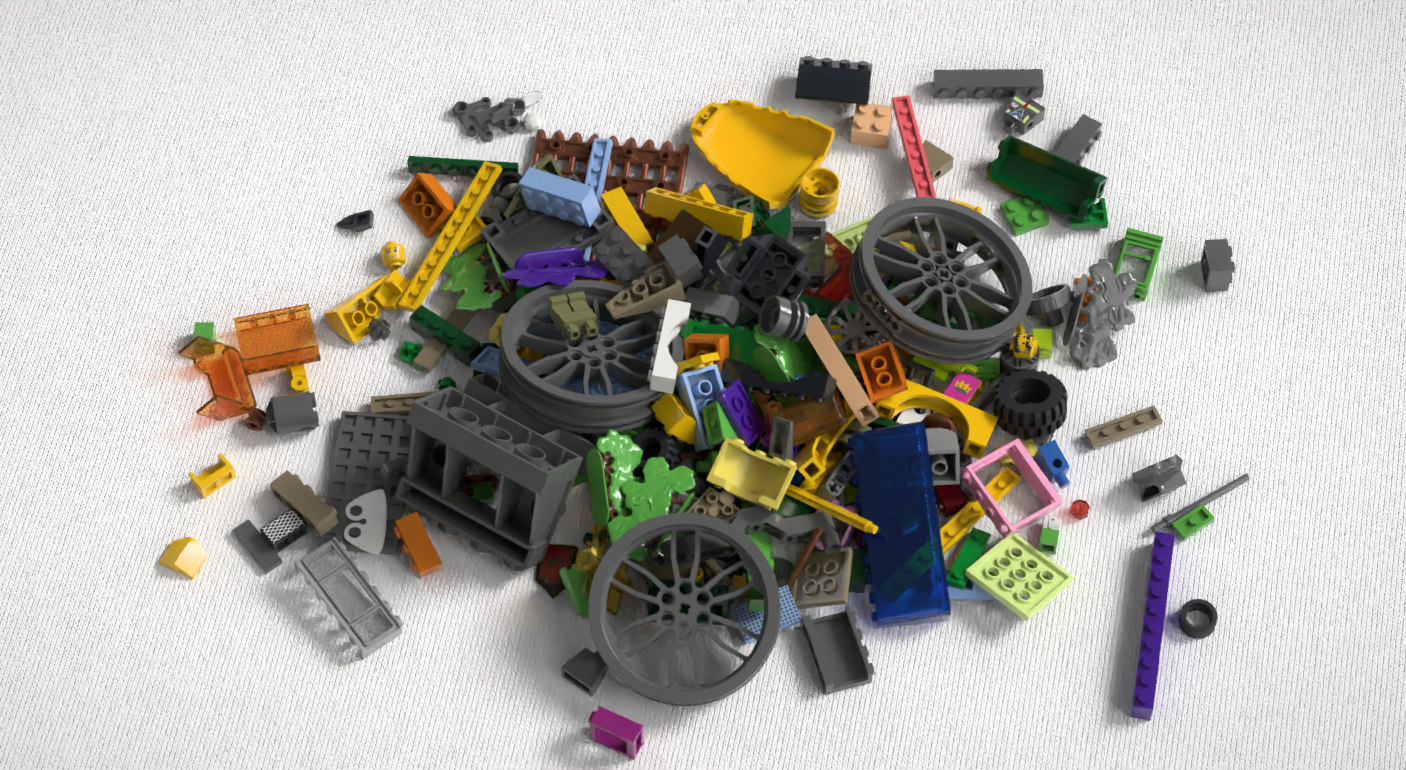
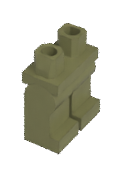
M583 291L567 294V297L565 294L549 297L547 313L558 330L561 331V336H568L570 340L578 339L580 334L583 333L592 337L597 332V316L588 306L585 300L586 295Z

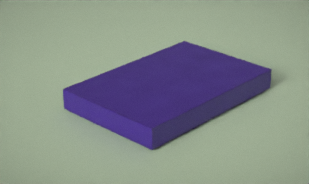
M739 379L731 382L716 396L738 439L744 441L746 447L766 430Z

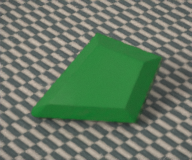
M403 341L399 359L424 371L413 364L414 359L422 350V345Z

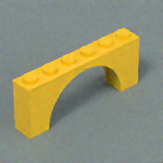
M906 379L908 390L876 403L875 409L879 416L892 420L901 411L912 408L929 409L952 417L953 422L961 431L964 439L963 453L979 460L985 451L999 418Z

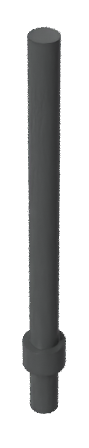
M1243 474L1178 512L1163 517L1162 521L1151 526L1152 532L1155 533V531L1158 532L1165 527H1171L1172 523L1201 504L1206 505L1249 481L1248 474Z

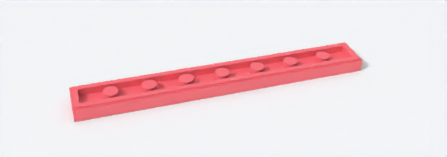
M910 95L892 97L891 103L916 198H937Z

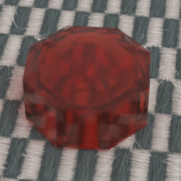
M1078 499L1072 502L1070 513L1073 518L1082 520L1088 517L1090 506L1087 501Z

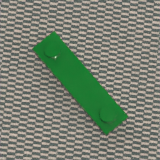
M972 528L946 577L945 584L964 590L969 581V578L965 576V572L980 559L991 538L990 533Z

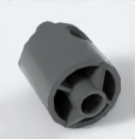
M310 391L271 397L266 408L268 425L277 435L316 429L319 426L318 412L313 411V408H316L314 392L310 393Z

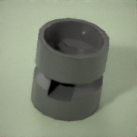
M495 197L480 216V219L486 226L495 221L500 224L506 220L503 214L510 203L503 198Z

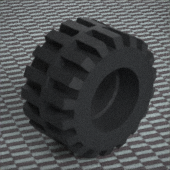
M647 427L646 431L640 430L638 435L634 434L632 442L643 450L640 464L634 468L639 476L644 478L643 469L647 462L646 456L655 448H661L656 458L664 457L669 465V470L677 468L675 464H679L680 461L678 458L680 456L679 447L665 430H660L658 427H654L652 430L651 427Z

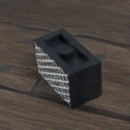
M290 508L260 528L261 535L276 553H279L308 533L306 523L293 508Z

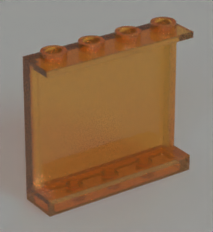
M309 303L234 318L245 376L321 361Z

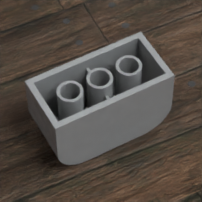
M945 428L893 430L883 433L879 437L881 488L885 485L889 488L891 483L895 482L897 486H901L902 482H907L908 487H911L912 484L917 486L960 484L959 445L957 435L953 431Z

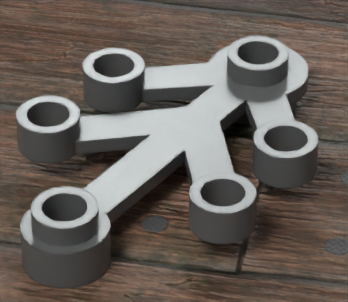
M482 97L480 100L467 104L465 101H458L452 109L453 115L462 119L466 127V134L469 137L477 134V128L471 123L469 117L475 118L483 132L482 135L485 142H491L494 139L493 131L489 129L487 123L503 127L511 134L516 133L519 129V121L515 117H509L506 120L502 119L496 123L490 121L492 113L500 110L503 102L491 107L489 97ZM480 107H481L482 109H484V110L479 111V112H478V111H475V109L480 108Z

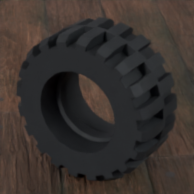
M1024 369L1017 373H1010L1009 376L1003 377L997 383L993 391V414L999 417L997 425L1004 432L1008 431L1009 435H1017L1022 439L1025 437L1035 439V437L1043 438L1046 437V434H1053L1056 429L1058 430L1067 418L1066 387L1053 374L1049 375L1046 371L1041 370L1039 372L1036 369L1025 371ZM1025 403H1036L1035 405H1024Z

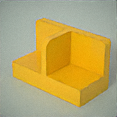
M392 270L373 294V297L386 312L397 311L400 308L398 303L413 279H404L397 270Z

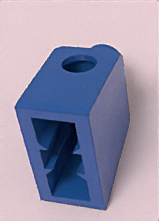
M1056 440L1038 447L1033 459L1051 484L1056 482L1060 489L1070 485V481L1066 477L1070 467Z

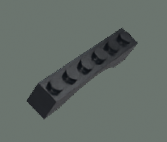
M706 225L694 244L693 253L703 267L701 272L704 275L688 286L696 289L701 287L729 243V240ZM683 287L685 294L687 292L688 287Z
M727 358L724 360L721 380L726 384V387L734 380L739 379L747 392L754 393L755 390H759L761 394L765 395L777 393V396L782 398L795 396L797 400L806 401V399H812V402L824 404V401L832 402L837 381L829 375L811 372L794 381L772 382L762 379L747 363Z

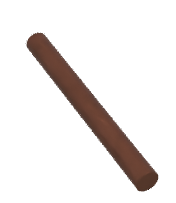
M816 526L784 586L787 585L789 591L792 589L823 532L821 527Z

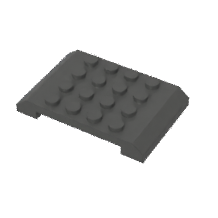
M575 174L566 178L582 183ZM600 204L601 212L590 227L578 225L575 222L562 220L559 217L546 215L544 212L531 210L526 207L500 224L497 221L481 229L480 232L509 270L514 269L518 257L527 252L564 247H576L582 251L605 237L613 229L615 223Z

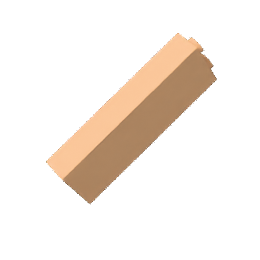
M817 314L809 316L805 331L806 336L831 377L837 380L836 385L861 425L863 427L879 418V414Z

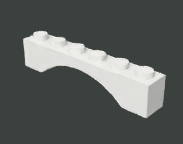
M668 299L667 307L663 306L661 318L664 319H660L658 328L661 332L658 331L656 336V343L659 344L654 345L653 355L656 357L651 359L650 368L653 370L649 369L647 381L651 382L650 390L673 394L678 366L669 354L668 345L681 333L687 324L691 303Z

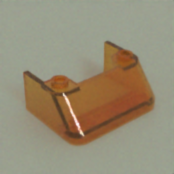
M198 335L178 352L179 356L193 360L194 369L198 373L207 375L214 397L196 411L198 415L222 421L246 414L250 408L257 407L241 354L236 348Z
M825 365L821 366L822 374L831 376ZM835 385L832 402L824 401V404L812 402V399H807L787 408H783L781 403L775 401L763 404L757 392L753 394L757 413L770 437L774 417L793 421V447L841 428L848 423L847 411L837 385Z

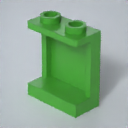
M719 402L702 407L709 445L722 443L726 437L732 440L734 437L738 438Z

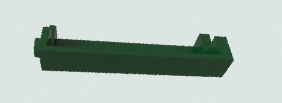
M1011 135L1000 141L998 157L994 161L989 162L986 167L987 181L1081 222L1086 221L1095 210L1093 205L1097 198L1100 199L1103 195L1107 177Z

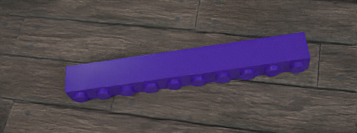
M1155 531L1131 718L1151 721L1175 534Z

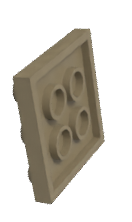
M850 547L841 548V550L833 554H826L824 550L811 552L791 590V595L797 609L847 604L853 550ZM796 553L795 565L802 553Z

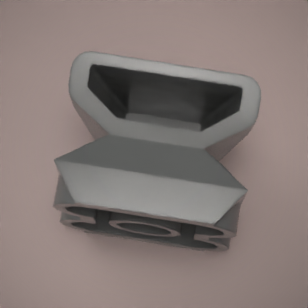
M1177 454L1132 473L1133 482L1144 485L1140 493L1142 502L1149 501L1186 485V480L1181 471L1183 460Z

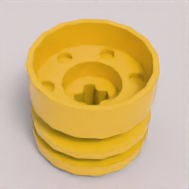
M818 167L810 169L803 175L799 204L806 214L821 218L831 215L836 210L840 181L833 171Z

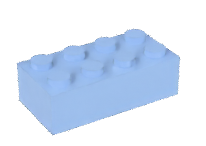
M529 167L518 183L526 206L531 210L544 212L546 215H553L562 220H569L587 227L592 225L601 212L592 186Z
M717 364L676 376L675 384L679 398L696 421L693 443L696 452L723 445L724 442L716 445L708 444L702 407L718 402L716 396L724 390Z

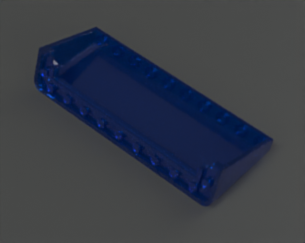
M924 421L852 433L851 438H848V448L853 452V457H850L851 468L855 469L856 476H853L854 488L858 489V495L855 496L856 506L860 507L861 514L858 516L878 526L875 534L864 531V534H861V544L866 548V553H863L864 565H868L869 573H866L867 585H871V592L868 593L869 603L873 604L874 612H871L872 624L876 623V629L948 621L951 615V606Z

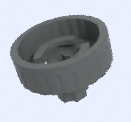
M1057 284L1032 293L1031 303L1026 312L1027 315L1044 314L1048 327L1064 323L1060 308L1074 300L1069 284Z

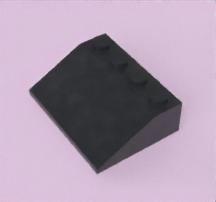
M812 56L800 57L795 98L868 105L872 64L866 61L850 62L846 59L836 61L831 58L814 59Z

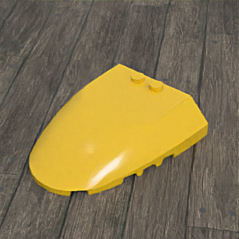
M728 99V103L716 104L713 102L706 105L696 114L691 124L693 142L706 160L728 182L747 196L754 195L758 201H761L763 206L769 209H782L801 188V180L805 172L818 168L825 161L835 136L833 128L805 116L799 115L796 117L790 115L786 110L780 112L772 110L771 106L764 108L756 106L754 102Z

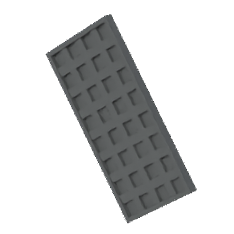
M342 411L326 497V505H332L335 508L339 523L322 537L319 536L318 548L335 537L338 542H343L347 551L369 553L354 546L344 537L345 528L349 524L360 523L364 525L367 522L366 519H349L345 510L346 506L354 499L366 493L383 489L386 496L387 521L385 540L379 554L397 555L399 539L396 538L393 529L395 528V521L403 518L405 503L394 496L401 478L387 481L380 474V468L388 461L409 456L412 426L406 423L408 416ZM358 505L351 507V515L359 516L362 513V508ZM353 527L348 532L349 536L357 538L361 535V530L358 527Z

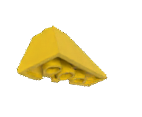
M385 274L325 312L324 315L332 330L351 344H355L368 334L369 323L373 318L378 319L379 313L383 309L375 300L373 294L389 274Z

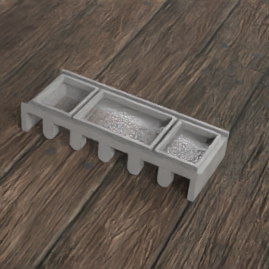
M333 537L332 540L305 557L295 560V570L297 573L299 571L302 572L306 584H311L317 599L323 600L326 604L327 612L335 616L339 628L347 632L349 641L352 645L356 644L360 650V657L365 659L402 635L403 622L398 615L394 616L391 612L390 604L386 600L383 601L381 599L378 588L369 583V577L365 571L359 570L356 559L347 554V549L343 542H338Z

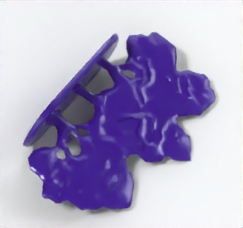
M564 247L524 253L516 260L514 269L508 270L501 275L506 279L519 280L517 285L524 287L540 286L545 282L568 286L570 282L576 279L574 276L601 279L609 270L603 263L596 260L584 262V256L580 249Z

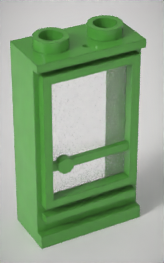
M1127 227L1114 273L1115 276H1118L1121 273L1130 272L1137 282L1136 289L1131 297L1136 300L1145 301L1164 237Z

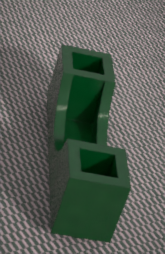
M420 305L409 317L412 331L425 339L427 337L438 339L449 348L455 359L469 368L471 367V362L479 355L481 349L479 341L423 305Z

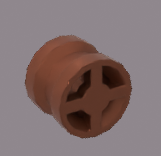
M250 408L249 416L245 418L244 425L253 431H261L262 423L267 419L266 413L259 408Z

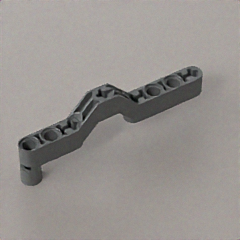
M762 506L741 509L731 525L746 535L766 532L779 539L784 545L809 541L816 526L823 529L819 539H821L826 554L836 553L842 548L838 534L835 531L836 528L832 516L824 512L783 518ZM704 533L700 535V561L738 553L731 545L714 536ZM695 535L676 538L678 565L694 562ZM670 539L661 544L664 560L668 566H672Z

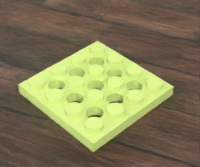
M1016 533L1002 539L965 572L967 578L1026 622L1069 586L1074 579V576ZM1046 576H1047V577H1049L1051 580H1046V579H1044L1043 577H1046ZM1036 586L1039 590H1035L1032 587ZM1025 596L1027 600H1024L1020 597Z

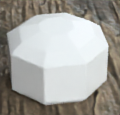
M535 113L527 114L523 120L525 129L531 132L539 130L542 125L540 116Z

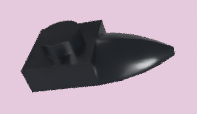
M371 210L349 215L338 222L336 226L343 229H354L355 232L372 229L374 213Z

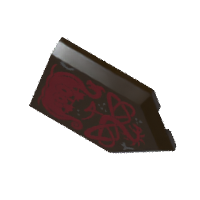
M549 544L545 557L541 562L537 563L535 581L544 588L552 599L566 589L559 570L564 567L570 570L572 565L577 564L579 548L575 545Z

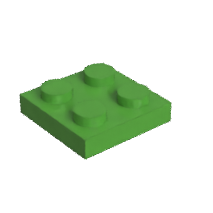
M1022 196L1000 204V210L1015 236L1049 225L1050 220L1041 204Z

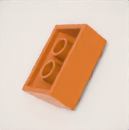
M417 173L398 199L399 203L428 238L441 232L439 227L449 221L457 208L456 203L432 174Z

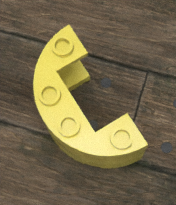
M726 437L707 477V481L719 489L723 488L725 491L733 494L734 497L755 506H762L768 510L773 508L772 511L777 512L796 472L797 463L789 459L783 461L774 456L772 459L768 458L766 453L758 449L755 452L749 450L744 445V441L736 437L733 440Z

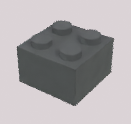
M676 234L658 246L664 259L670 265L684 288L704 276L701 272L703 267L684 238L680 240Z
M1227 239L1204 241L1200 263L1205 292L1228 291L1229 284L1232 283L1235 263L1234 261L1231 262L1232 247L1228 246Z

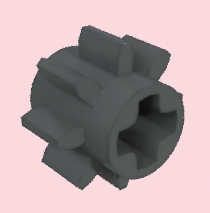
M373 318L368 326V334L375 341H378L380 338L385 341L390 336L391 331L389 329L391 325L384 318L379 320Z

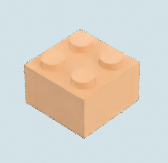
M868 103V105L856 104L851 130V144L887 149L893 106Z

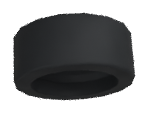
M514 171L500 174L491 188L493 197L503 198L510 203L517 190L505 196L500 195V192L506 185L511 183L518 184L522 176Z
M1203 599L1187 601L1181 607L1178 619L1179 627L1184 634L1191 638L1201 639L1208 637L1215 630L1218 619L1217 610L1211 603ZM1194 610L1202 611L1208 615L1210 622L1205 627H1195L1187 621V613Z

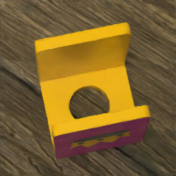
M962 372L960 375L957 373L944 392V395L971 405L980 395L982 381L965 372Z

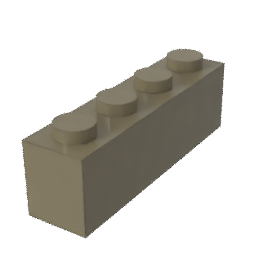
M287 470L269 484L274 496L289 509L293 508L306 525L320 537L339 523L335 508L332 505H326L325 500L319 494L316 496L308 484L304 485L297 474L293 475Z

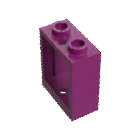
M599 706L596 712L593 711L588 720L590 723L591 741L635 760L644 744L643 725Z

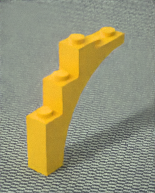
M845 398L831 411L828 410L826 412V417L823 421L818 419L814 422L818 428L803 440L806 447L793 458V461L797 463V469L810 483L814 482L826 471L825 462L831 448L846 427L856 417Z

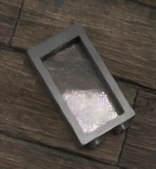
M791 221V231L788 234L789 239L787 242L807 255L811 281L806 287H824L827 238L826 221Z

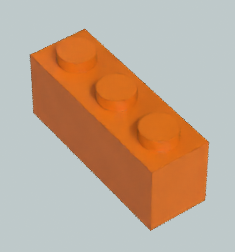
M415 512L395 521L394 534L397 539L401 538L403 546H401L405 556H409L412 561L410 566L413 573H417L419 578H422L440 570L442 562L418 513Z

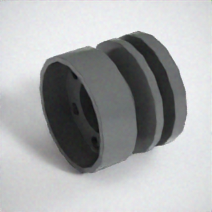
M771 295L764 302L760 312L759 326L761 332L767 336L798 341L805 333L808 325L809 311L807 305L802 301L788 300L784 297Z
M1012 336L1001 346L1000 374L1004 372L1009 376L1012 372L1017 373L1024 369L1025 371H1031V369L1038 371L1040 361L1039 346L1037 355H1033L1031 359L1014 357L1013 350H1010V341L1015 339V336Z

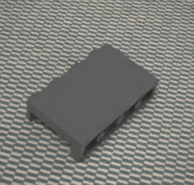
M849 605L845 606L843 612L812 620L811 615L802 617V627L825 695L872 683V675L875 674L873 664L869 663L867 659L869 657L868 649L861 642L863 640L862 632L855 625L857 623L854 611L851 612Z

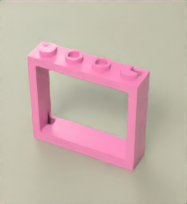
M1019 438L967 466L960 474L964 485L971 491L974 499L981 505L985 515L990 518L996 530L1004 539L1053 512L1063 503L1061 497ZM1007 455L1011 457L1046 506L1013 526L975 474Z

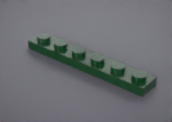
M408 156L407 162L410 173L475 177L485 160ZM487 161L501 165L502 172L500 174L508 171L519 173V164L516 162Z

